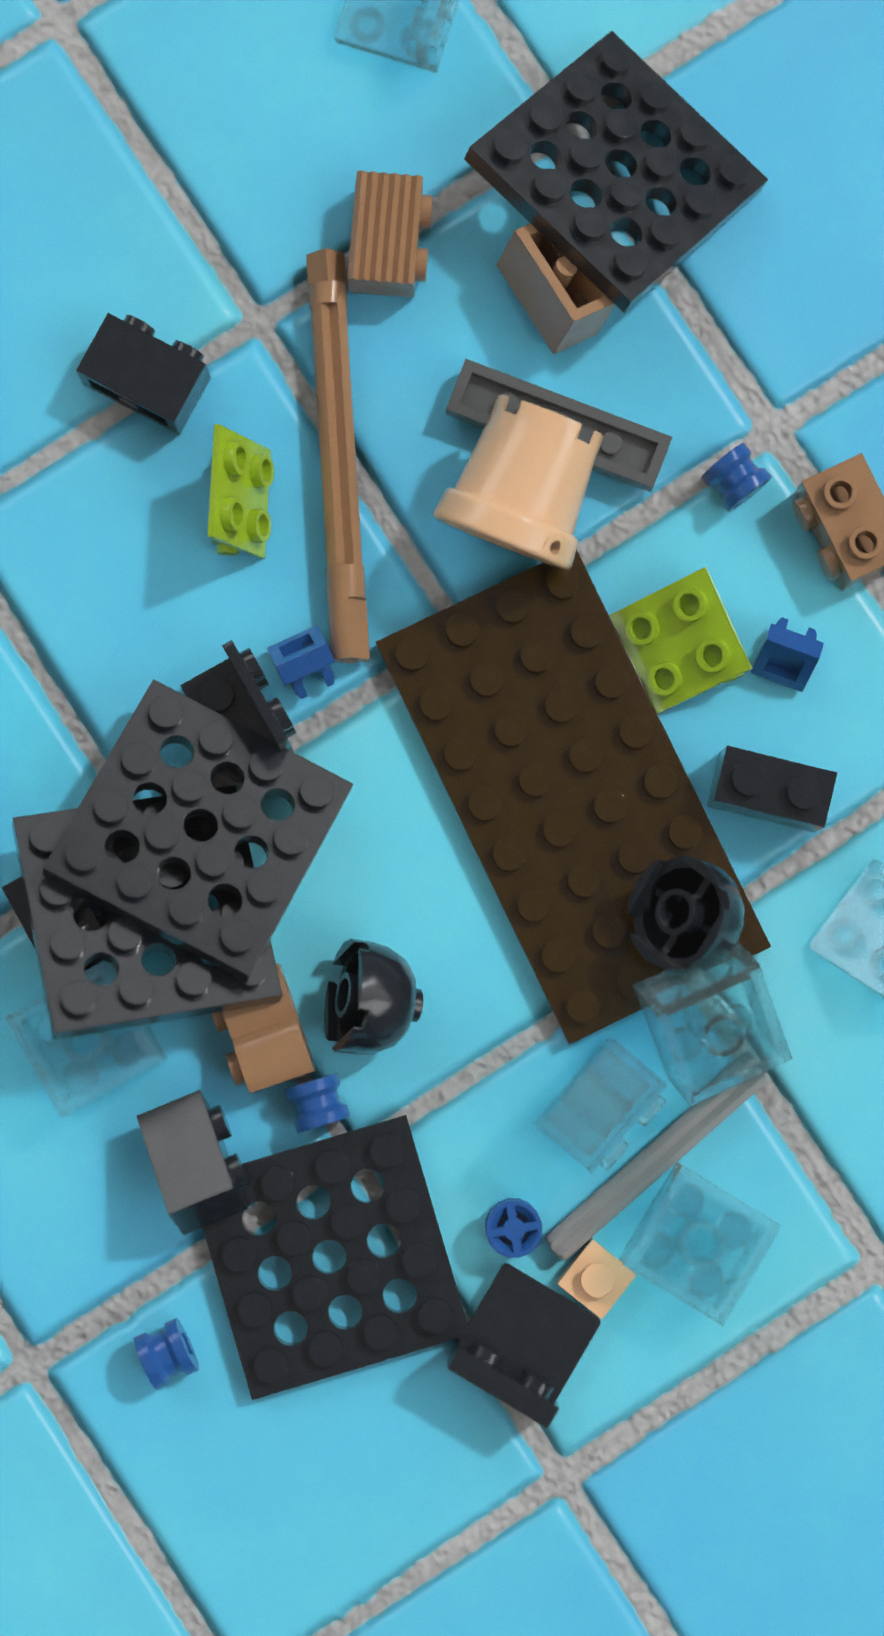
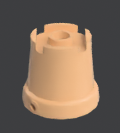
M498 395L492 413L455 487L444 491L434 510L433 516L449 526L559 569L569 570L572 567L578 546V540L573 536L595 458L604 436L594 430L588 444L577 439L583 424L521 400L516 414L507 412L505 410L509 403V396Z

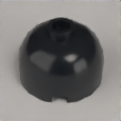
M676 855L677 857H673L668 861L658 860L649 865L636 880L628 900L627 915L634 916L633 926L636 933H630L633 945L645 960L663 969L674 971L704 970L722 961L738 943L744 927L745 907L737 884L723 869L697 857Z
M349 939L342 944L333 962L334 965L343 966L339 983L337 985L335 982L328 981L324 1008L325 1034L328 1041L337 1042L332 1047L335 1052L375 1054L395 1046L404 1037L411 1022L419 1020L423 1009V993L421 989L416 988V980L407 960L391 948L371 941Z

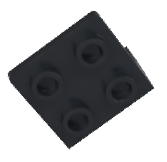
M230 640L222 645L228 659L180 685L185 695L192 700L277 743L281 751L286 748L294 752L288 738L297 732L278 697L267 702L261 690L269 686V683L250 648L239 653L233 641ZM228 770L236 784L241 781L240 777L235 772Z
M504 1263L468 1322L470 1335L459 1338L448 1356L447 1369L548 1429L559 1410L557 1398L601 1322L596 1315L511 1264Z

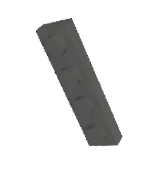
M465 359L446 407V415L484 429L498 395L509 396V403L505 411L514 414L517 413L521 400L535 404L583 424L577 437L579 440L589 444L594 430L604 436L595 458L593 471L652 492L671 443V436Z

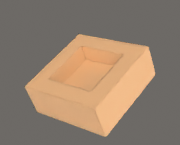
M591 1238L556 1282L600 1319H603L637 1274Z

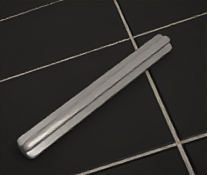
M748 1057L550 1231L546 1235L545 1240L551 1250L562 1260L571 1257L766 1084L770 1078L766 1069L753 1057Z

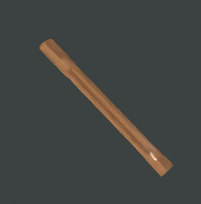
M324 248L307 254L306 261L309 308L312 316L324 510L330 651L335 662L350 664L369 661L370 652L365 572L362 565L351 390L345 254Z

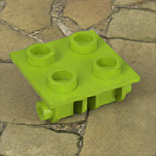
M214 424L207 537L212 538V543L217 544L216 553L219 555L237 556L239 555V550L255 557L265 558L266 541L271 533V520L267 512L269 487L274 479L271 450L220 424Z
M707 567L609 615L657 714L721 683L726 684L744 676V672L753 669Z

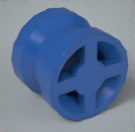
M741 443L725 454L701 477L708 487H716L721 493L722 505L728 512L742 505L772 478L765 468H757L752 462L751 450L745 443Z
M337 1073L284 1089L287 1101L294 1104L297 1112V1117L294 1121L297 1133L350 1117L348 1106L340 1102L337 1093L340 1085Z
M506 1198L498 1201L489 1210L485 1219V1232L490 1245L497 1253L508 1258H520L530 1254L538 1246L542 1237V1222L539 1214L529 1202L520 1198Z
M177 1318L166 1322L163 1330L154 1335L145 1332L134 1337V1344L141 1365L150 1383L156 1390L168 1385L170 1378L178 1373L190 1375L199 1370V1363L191 1341Z

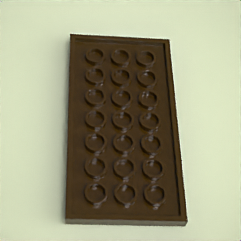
M577 550L572 567L569 570L559 569L545 563L538 564L376 641L378 651L568 1044L578 1041L771 947ZM676 855L697 857L723 869L737 884L745 907L744 927L738 943L722 961L704 970L674 971L663 969L645 960L633 945L630 933H636L633 926L634 916L627 915L628 900L636 880L649 865L658 860L668 861L673 857H677Z

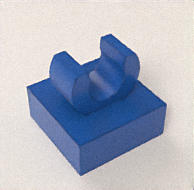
M782 617L777 621L776 625L771 623L757 652L752 666L753 669H751L750 673L803 692L819 661L824 643L816 640V630L810 627L805 636L786 629L788 619Z
M317 625L267 648L284 686L291 684L299 698L308 697L303 686V679L313 672L320 673L328 687L334 684V675L329 665L335 663V660Z

